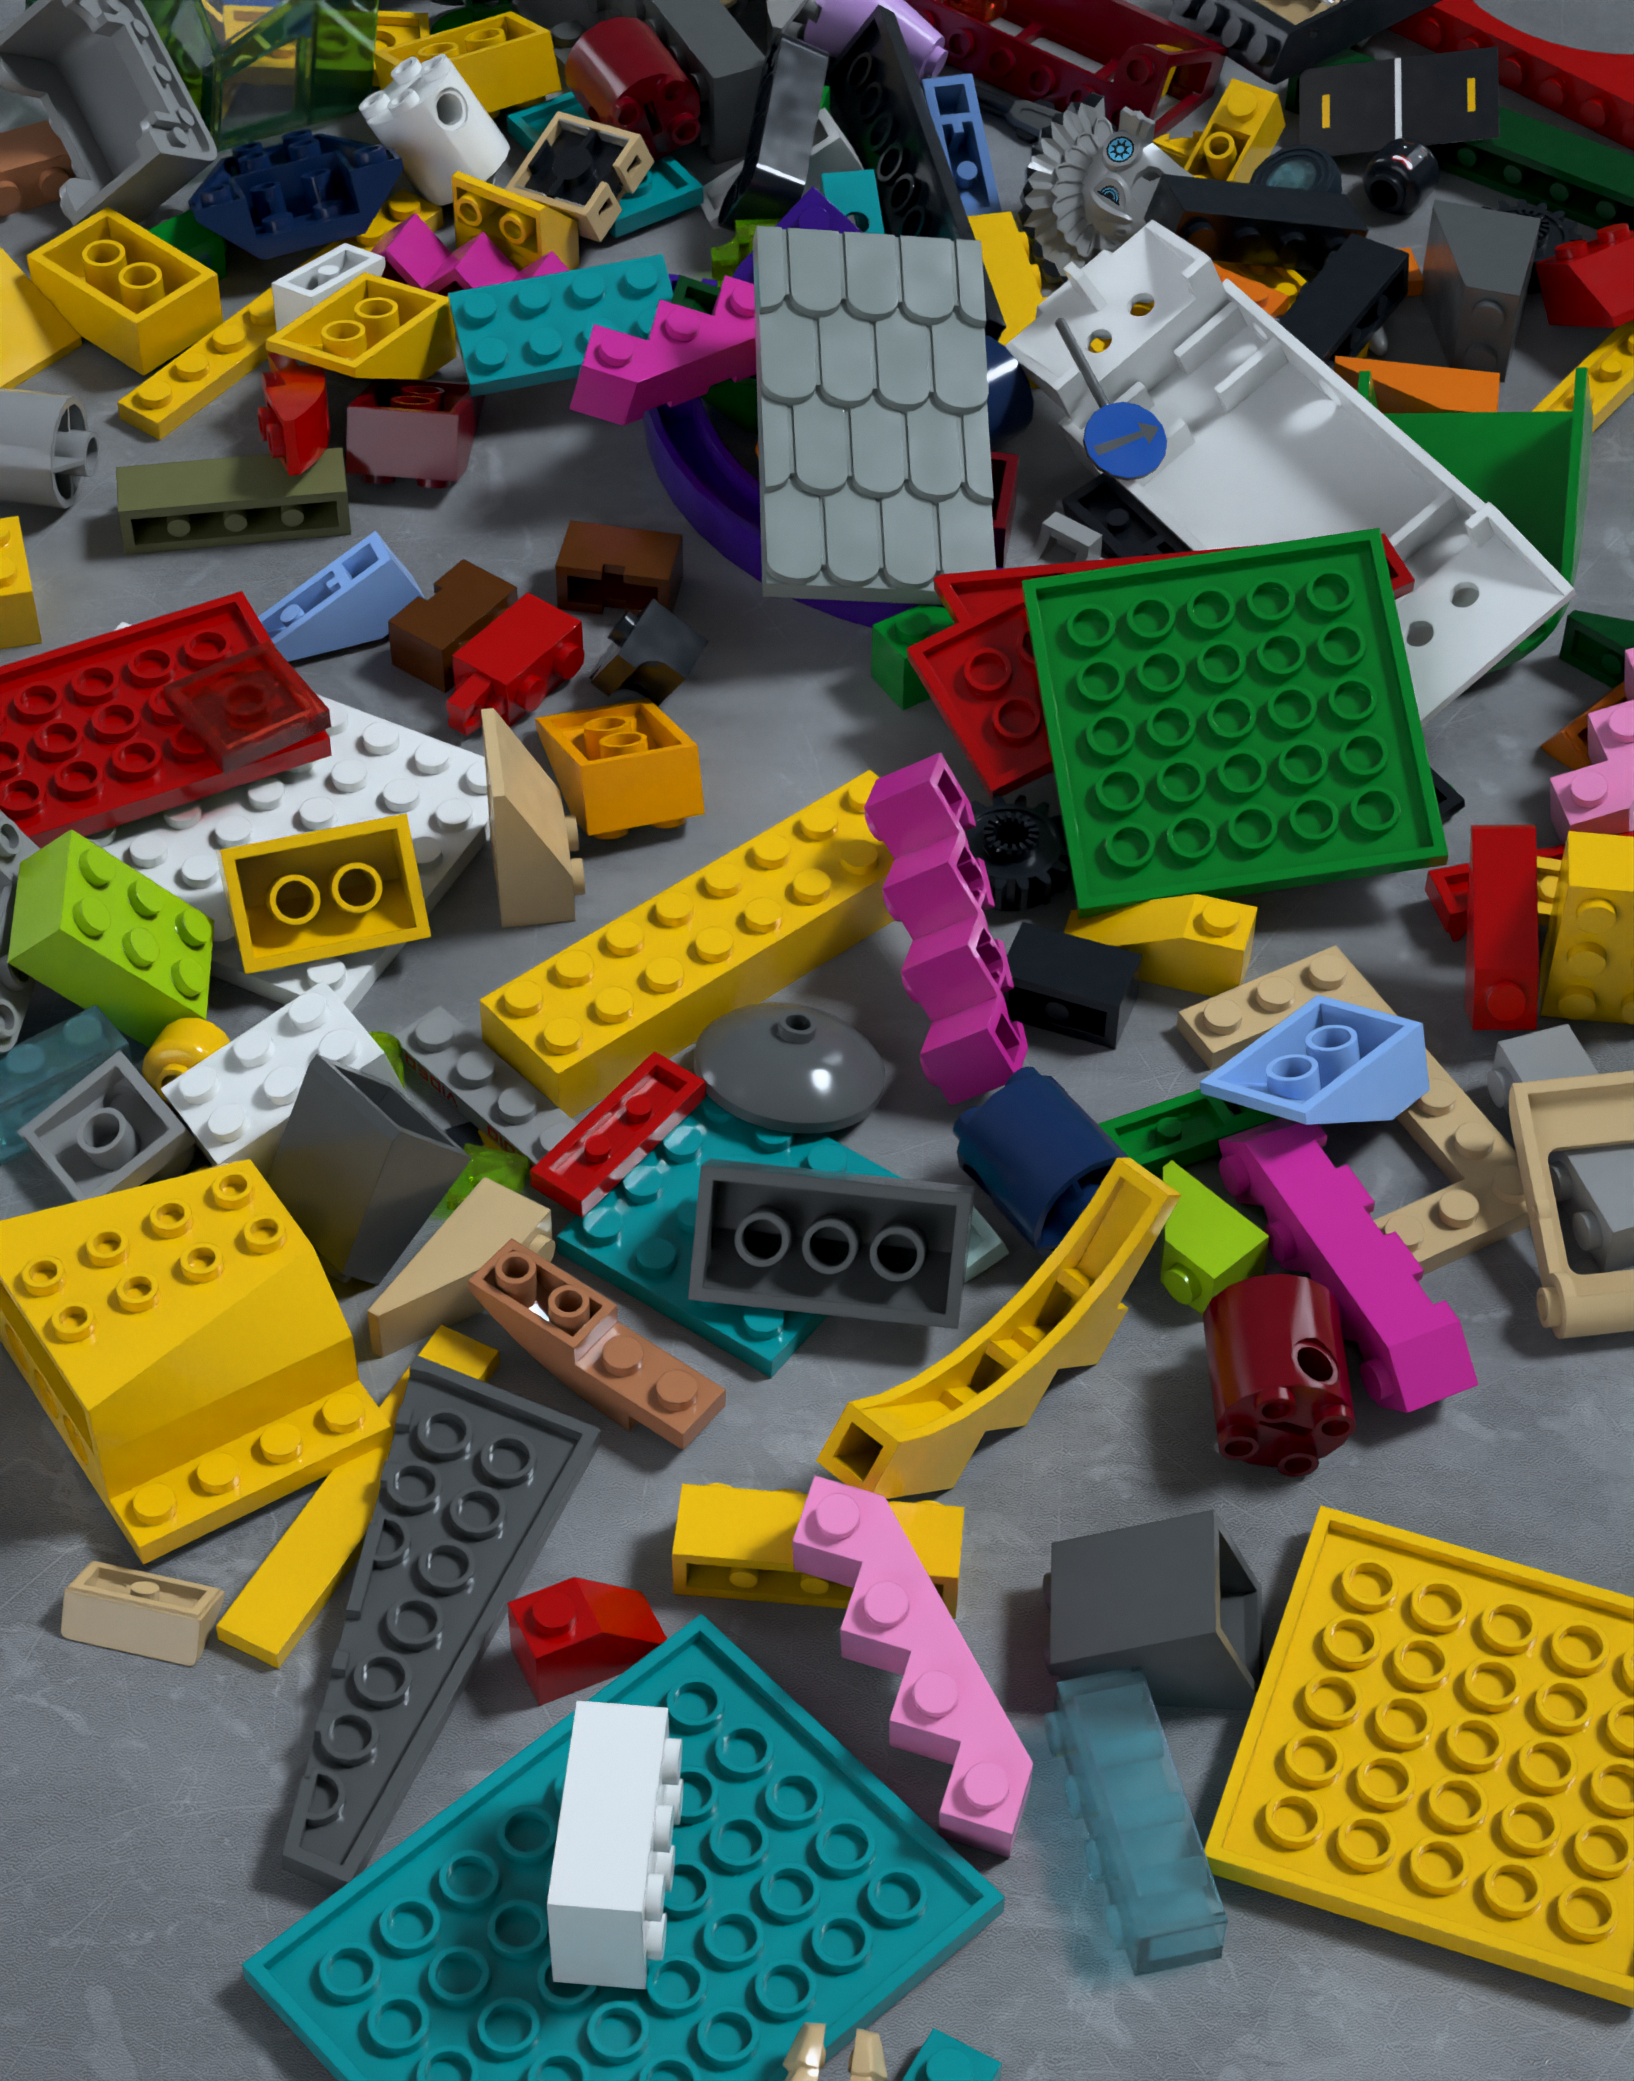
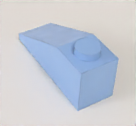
M374 531L270 607L258 618L284 662H289L382 639L389 634L388 621L418 596L423 599L425 597L410 572L379 534Z

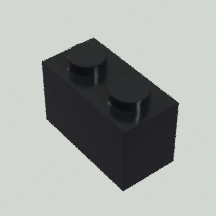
M1022 922L1007 954L1014 989L1003 993L1009 1019L1116 1049L1138 998L1142 954L1062 933L1058 930Z

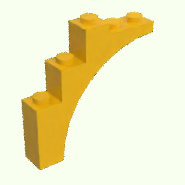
M1130 1157L1117 1158L1090 1203L1058 1247L1023 1288L989 1322L952 1353L916 1377L883 1393L848 1402L816 1461L844 1484L883 1495L886 1499L954 1488L985 1431L1026 1426L1058 1369L1098 1364L1129 1309L1121 1303V1300L1180 1199L1181 1194Z

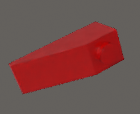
M1471 825L1464 1007L1472 1030H1536L1539 981L1535 825Z

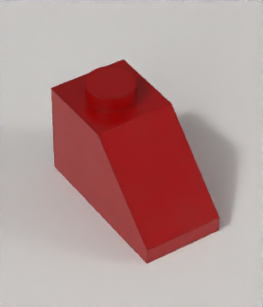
M572 1577L507 1603L511 1651L539 1706L624 1673L667 1640L643 1592Z

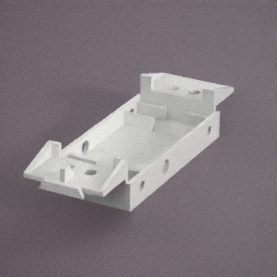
M1153 219L1114 253L1102 250L1081 269L1072 261L1063 269L1069 280L1037 306L1036 319L1005 345L1019 362L1025 375L1064 410L1066 417L1058 424L1076 458L1096 477L1103 472L1098 470L1087 457L1083 437L1087 422L1093 413L1100 408L1057 330L1055 321L1058 318H1063L1067 322L1110 404L1118 402L1136 404L1154 414L1163 425L1167 438L1164 459L1156 471L1144 478L1130 481L1116 480L1191 551L1264 545L1380 528L1381 534L1385 533L1415 579L1413 591L1396 599L1395 602L1422 727L1576 596L1575 589L1493 504L1490 502L1485 504L1228 278L1221 282L1209 256ZM1137 302H1154V307L1148 314L1144 316L1131 315V309ZM1095 338H1112V342L1106 350L1099 353H1093L1088 350L1090 343Z

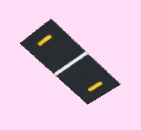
M1498 46L1306 69L1299 73L1300 145H1314L1327 151L1330 156L1380 151L1387 143L1398 138H1412L1423 143L1425 146L1499 138Z

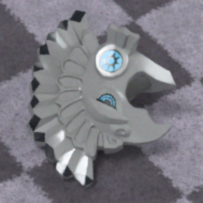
M1093 92L1082 103L1071 102L1064 113H1055L1050 126L1041 129L1039 143L1031 147L1030 163L1027 165L1024 173L1025 186L1020 195L1023 208L1018 212L1015 221L1019 225L1017 228L1018 232H1026L1029 247H1033L1034 262L1041 266L1043 277L1048 284L1060 281L1064 284L1069 279L1063 268L1071 261L1081 269L1102 250L1114 253L1146 225L1143 218L1157 185L1144 179L1143 175L1153 172L1159 176L1168 174L1193 177L1192 174L1180 167L1153 143L1156 123L1154 120L1145 117L1141 111H1132L1125 106L1120 112L1119 130L1113 133L1112 124L1105 117L1104 96Z

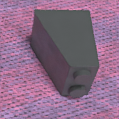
M1434 200L1422 273L1424 283L1421 296L1449 368L1500 373V382H1505L1526 306L1541 222L1540 218Z
M316 1054L308 1065L266 1182L311 1244L320 1252L318 1258L327 1273L345 1283H348L353 1277L379 1285L472 1158L390 1082Z
M1214 1510L1051 1543V1572L1046 1573L1043 1578L1044 1597L1050 1611V1633L1043 1635L1042 1652L1050 1675L1060 1678L1076 1702L1234 1710L1252 1709L1264 1674L1262 1587Z

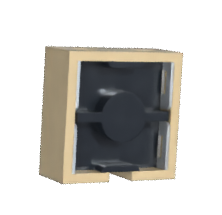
M557 111L505 190L545 205L577 221L578 236L601 242L622 211L619 201L624 194H633L653 165L654 160L640 134Z

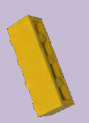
M1012 212L967 216L975 240L981 241L982 259L1006 324V328L998 340L999 343L1005 346L1036 319L1037 306L1048 297H1042L1039 267L1037 264H1030L1029 262L1030 252L1026 232H1018ZM1026 375V377H1027V379H1028V381H1029V384H1030V388H1031V389H1032V388H1039V387Z
M682 1483L672 1550L673 1594L847 1609L854 1588L794 1570L792 1541L808 1494L793 1489L767 1491L733 1488L722 1483L706 1485ZM928 1500L916 1503L887 1501L951 1617L956 1618L964 1507L946 1506L939 1502Z

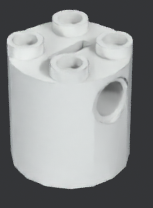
M439 54L422 63L416 57L404 60L391 72L394 80L383 90L368 96L360 104L359 111L365 117L367 124L382 145L393 148L401 157L404 167L402 172L419 196L437 206L453 202L451 176L456 171L493 185L496 180L497 170L507 158L510 150L506 138L445 54Z

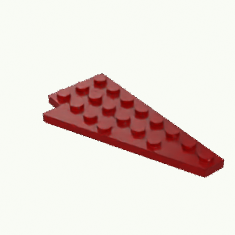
M1384 533L1381 536L1396 600L1413 591L1415 579ZM1251 546L941 574L933 578L934 590L955 624L908 647L907 658L991 800L993 801L994 795L1000 794L1002 797L1053 771L1022 593V580Z

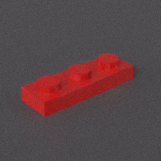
M654 1051L530 1170L531 1187L583 1218L706 1098L705 1080Z

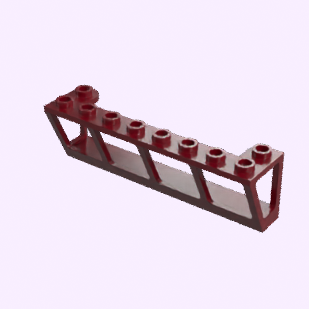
M905 0L944 36V49L948 51L946 63L967 73H972V75L1025 100L1034 102L1042 99L1054 104L1055 110L1059 112L1066 111L1071 102L1082 103L1091 92L1104 96L1105 117L1111 124L1116 126L1117 132L1119 130L1120 112L1125 106L1132 111H1141L1145 117L1154 120L1168 73L1172 67L1177 66L1166 94L1181 101L1155 121L1153 140L1166 134L1214 95L1229 47L1124 0ZM959 2H968L1024 28V30L1016 36H1011L952 7ZM1038 38H1046L1105 66L1096 73H1092L1031 45V43ZM1155 45H1169L1183 49V51L1168 52Z

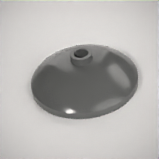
M769 1002L752 1004L735 1009L717 1018L700 1034L693 1059L695 1075L705 1080L706 1094L717 1105L730 1114L751 1124L789 1133H824L856 1124L867 1117L879 1104L886 1078L885 1067L880 1054L854 1026L826 1011L794 1003Z

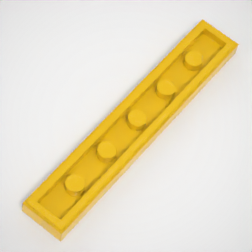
M443 1325L439 1326L418 1354L420 1357L486 1383L500 1365L499 1350ZM410 1366L379 1407L392 1425L393 1437L398 1410L402 1406L409 1380ZM392 1441L338 1466L330 1472L216 1625L218 1640L277 1669L280 1668L360 1558L368 1524L372 1521L377 1502L385 1461L388 1460Z

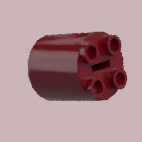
M615 17L597 23L581 35L570 50L565 65L566 84L592 121L640 134L653 160L666 157L681 145L690 144L697 138L700 132V123L698 122L700 114L699 94L649 25L637 18Z
M1282 1273L1254 1276L1231 1284L1211 1299L1203 1313V1324L1219 1453L1228 1460H1241L1253 1465L1277 1467L1281 1474L1289 1477L1311 1474L1319 1466L1318 1459L1326 1457L1342 1446L1356 1429L1337 1300L1327 1287L1307 1277Z

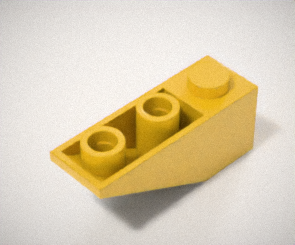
M1232 78L1183 169L1195 178L1249 183L1255 169L1271 154L1285 127L1278 94Z

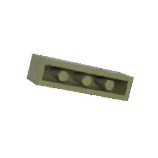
M342 447L326 449L323 455L311 467L300 475L292 476L288 475L280 459H272L270 454L116 467L118 514L125 555L351 534Z

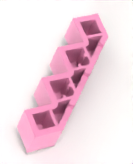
M1634 647L1625 650V694L1628 701L1588 713V756L1592 765L1550 778V816L1562 845L1566 844L1568 831L1609 835L1634 831Z
M814 1475L792 1541L794 1570L854 1588L840 1629L842 1658L903 1676L889 1719V1746L954 1765L939 1812L938 1835L951 1841L1010 1858L1030 1792L1033 1771L1031 1758L886 1498L880 1494Z

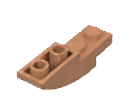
M512 1238L468 1280V1289L529 1354L573 1392L628 1431L640 1422L684 1450L726 1406V1389L618 1322L617 1304Z

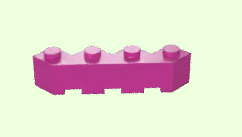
M416 213L385 233L370 251L385 257L386 267L381 277L448 297L450 292L570 271L553 251L518 271L484 232L451 253Z
M725 275L711 315L660 299L647 340L594 324L569 409L624 426L642 419L645 411L667 403L671 408L707 394L710 386L731 378L734 382H738L756 375L754 284Z
M940 752L877 779L864 809L865 819L870 832L878 841H884L894 858L882 888L886 908L895 921H902L913 940L901 969L902 983L909 998L914 1003L921 1004L932 1022L920 1052L921 1067L927 1080L933 1086H939L950 1106L1004 1086L1009 1077L1022 1068L1028 1044L1023 1024L1018 1021L1011 1023L1003 993L1014 989L1004 942L999 939H993L988 930L984 911L994 908L995 904L985 862L979 857L974 858L968 845L965 831L976 827L971 803Z
M1281 1117L1218 1140L1223 1156L1219 1162L1222 1181L1228 1192L1235 1197L1236 1202L1264 1207L1268 1220L1265 1233L1269 1235L1268 1248L1273 1257L1280 1262L1283 1269L1310 1273L1312 1280L1327 1287L1337 1300L1342 1337L1346 1340L1358 1342L1364 1361L1360 1366L1362 1383L1369 1396L1376 1401L1377 1406L1408 1413L1479 1385L1459 1318L1446 1300L1436 1304L1430 1301L1419 1284V1280L1423 1278V1268L1396 1231L1387 1235L1382 1234L1370 1215V1212L1374 1210V1200L1348 1164L1335 1168L1321 1147L1326 1145L1327 1135L1319 1124L1305 1125Z

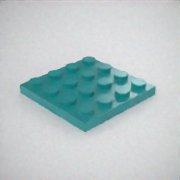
M706 1094V1098L583 1218L577 1215L557 1235V1252L772 1378L828 1315L688 1300L701 1165L712 1158L903 1178L822 1133L781 1132L746 1122L725 1111Z

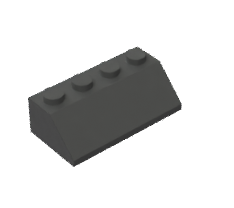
M710 1158L701 1165L688 1300L958 1329L969 1252L975 1186Z

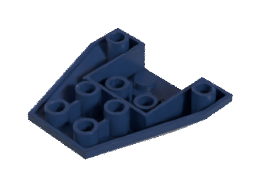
M310 129L297 130L281 137L283 143L263 148L261 142H252L233 148L231 150L233 156L221 158L188 200L191 213L196 222L261 260L365 234L404 167L398 153L393 148L385 147L382 144L375 145L322 133L312 135Z

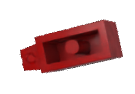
M527 592L452 655L455 693L446 702V710L449 713V718L447 719L448 726L468 736L482 726L481 709L494 708L510 728L526 713L537 709L548 694L566 679L573 678L584 664L585 653L583 650L582 621Z

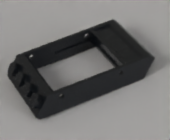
M1173 0V8L1168 19L1175 24L1229 47L1226 55L1228 58L1265 82L1276 85L1442 0H1344L1296 25L1256 0Z

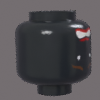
M1398 138L1387 143L1370 160L1364 169L1362 181L1367 197L1377 209L1390 214L1404 216L1415 211L1438 186L1440 170L1438 161L1432 151L1423 143L1412 138Z

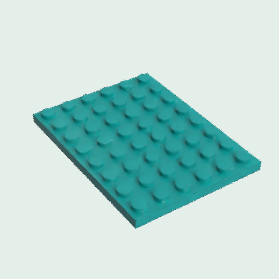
M701 1613L587 1700L590 1702L668 1708L669 1738L682 1739L680 1779H683V1803L680 1825H673L671 1845H675V1866L671 1892H665L663 1913L667 1914L665 1950L662 1961L649 1960L645 1989L553 1982L547 1900L575 1710L241 1965L246 1982L337 2081H784L788 2071L783 2066V2062L803 2023H826L824 2037L826 2063L856 2038L857 2028L865 2030L1000 1916L1004 1912L1005 1896Z

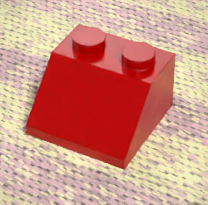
M1628 223L1614 224L1601 228L1596 232L1598 239L1590 242L1576 240L1561 244L1554 248L1555 256L1535 263L1549 325L1615 328L1634 320V230H1629Z

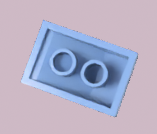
M1316 995L1200 1081L1201 1094L1305 1125L1393 1120L1430 1091L1423 1023Z

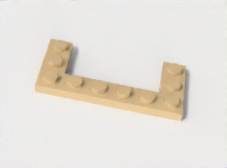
M1335 945L1179 1011L1176 1029L1209 1069L1212 1070L1225 1064L1316 995L1397 1015ZM1427 1049L1426 1058L1430 1091L1410 1105L1400 1115L1396 1116V1119L1453 1185L1373 1220L1383 1235L1394 1231L1397 1232L1423 1268V1275L1530 1227L1516 1151Z

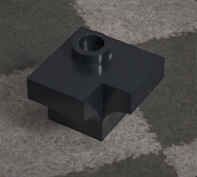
M653 598L637 616L628 610L608 635V639L612 643L590 675L589 679L592 680L590 683L608 697L620 689L636 691L649 698L658 707L687 678L709 641Z

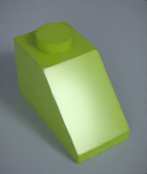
M1171 1160L1163 1166L1161 1180L1179 1192L1181 1197L1159 1234L1160 1282L1165 1285L1175 1300L1185 1305L1189 1304L1203 1316L1211 1299L1229 1285L1254 1276L1264 1275L1269 1235Z

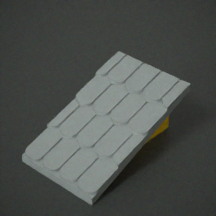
M756 226L753 238L762 596L943 605L934 590L933 578L941 574L996 569L992 517L994 496L987 407L989 395L985 325L987 321L981 241L963 239L951 241L948 238L904 235L895 237V235L845 231L843 234L839 233V231L801 228H788L784 230L782 227Z

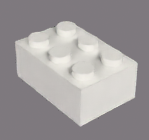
M322 980L161 1088L175 1114L197 1141L195 1144L212 1167L226 1162L251 1159L265 1180H267L308 1065L316 1054L388 1081L410 1100L385 1052L325 980Z
M590 1701L576 1702L547 1900L553 1982L645 1989L649 1960H663L667 1928V1914L663 1913L665 1892H671L675 1866V1845H671L673 1825H680L683 1803V1779H680L682 1739L669 1738L668 1708Z

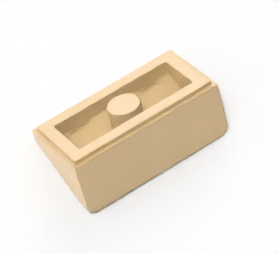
M92 1561L64 1590L61 1633L66 1639L185 1666H194L203 1653L224 1602L225 1591H222L220 1588Z

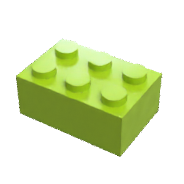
M71 829L20 862L7 963L150 1048L168 1024L181 1018H200L206 1020L215 920Z

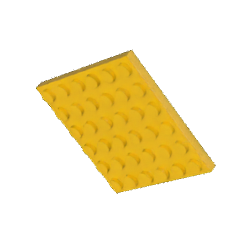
M1320 1505L1202 1855L1200 1870L1634 2008V1598Z

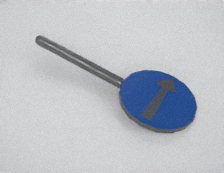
M1058 318L1055 321V326L1100 408L1093 413L1085 426L1083 444L1087 457L1098 470L1111 478L1130 481L1148 476L1157 470L1166 455L1167 438L1163 425L1153 413L1139 405L1126 402L1109 403L1067 322L1063 318Z

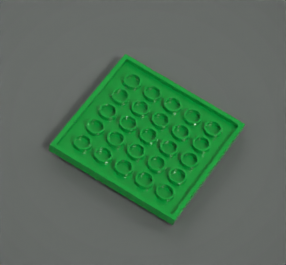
M1380 528L1022 580L1025 611L1079 919L1094 917L1153 899L1192 894L1219 899L1447 865L1449 854Z

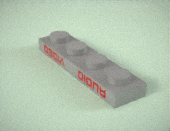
M440 1005L391 1036L392 1054L520 1164L528 1174L551 1149L578 1125Z

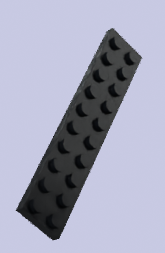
M878 4L826 71L824 86H830L831 116L853 147L864 170L874 169L885 234L895 235V237L904 235L948 238L951 241H956V239L975 240L895 13ZM983 262L987 321L985 335L998 341L1006 328V324Z

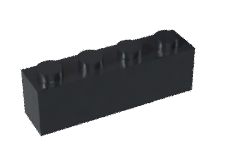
M1168 174L1161 175L1143 218L1146 224L1153 219L1204 252L1213 261L1321 271L1330 252L1333 250L1338 251L1352 233L1366 238L1369 231L1345 194Z
M1352 233L1338 251L1333 250L1330 252L1318 275L1311 283L1306 282L1301 287L1293 305L1284 315H1278L1275 320L1334 370L1335 356L1356 358L1408 294L1409 253Z

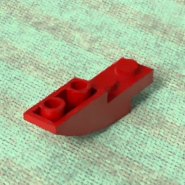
M269 353L270 372H264L261 375L266 407H259L257 409L261 439L263 442L268 441L271 458H279L289 476L300 475L323 455L331 437L325 372L322 367L316 365L299 366L293 358L277 353Z

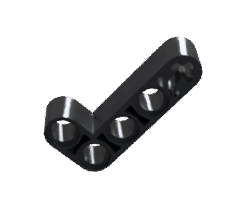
M778 32L774 37L762 67L743 170L733 182L723 200L718 216L719 227L753 240L756 226L775 227L801 199L807 179L828 66V51L783 32Z

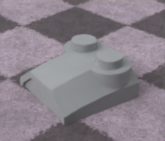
M121 1050L107 1059L17 1131L74 1202L138 1187L145 1181L154 1183L178 1177L190 1165L194 1156V1143L197 1142Z

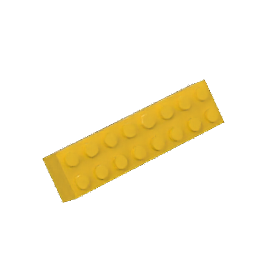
M869 769L479 999L482 1042L570 1118H573L606 1098L654 1051L667 1059L671 1058L697 1042L703 1030L717 1018L735 1009L761 1003L893 922L894 919L889 914L884 902L882 888L894 858L884 841H878L870 832L865 819L864 809L875 781L880 777Z

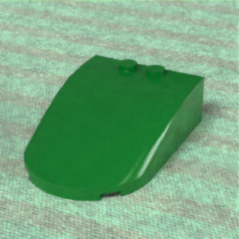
M1576 367L1573 411L1383 413L1485 504L1487 502L1493 504L1574 588L1584 531L1593 427L1588 367ZM1359 371L1357 392L1378 409L1371 371ZM1569 602L1485 674L1507 667L1535 650L1557 627L1565 614Z

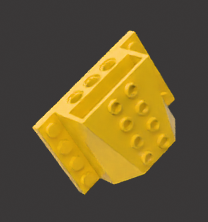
M251 1159L226 1162L209 1168L205 1165L179 1177L0 1220V1341L143 1565L329 1475L334 1468L393 1441L392 1425L359 1380L353 1336L313 1245Z

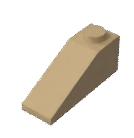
M484 1177L367 1310L372 1352L381 1357H386L433 1335L440 1325L450 1327L486 1310L468 1289V1280L511 1238L551 1262L556 1247L555 1241L552 1238L551 1209Z

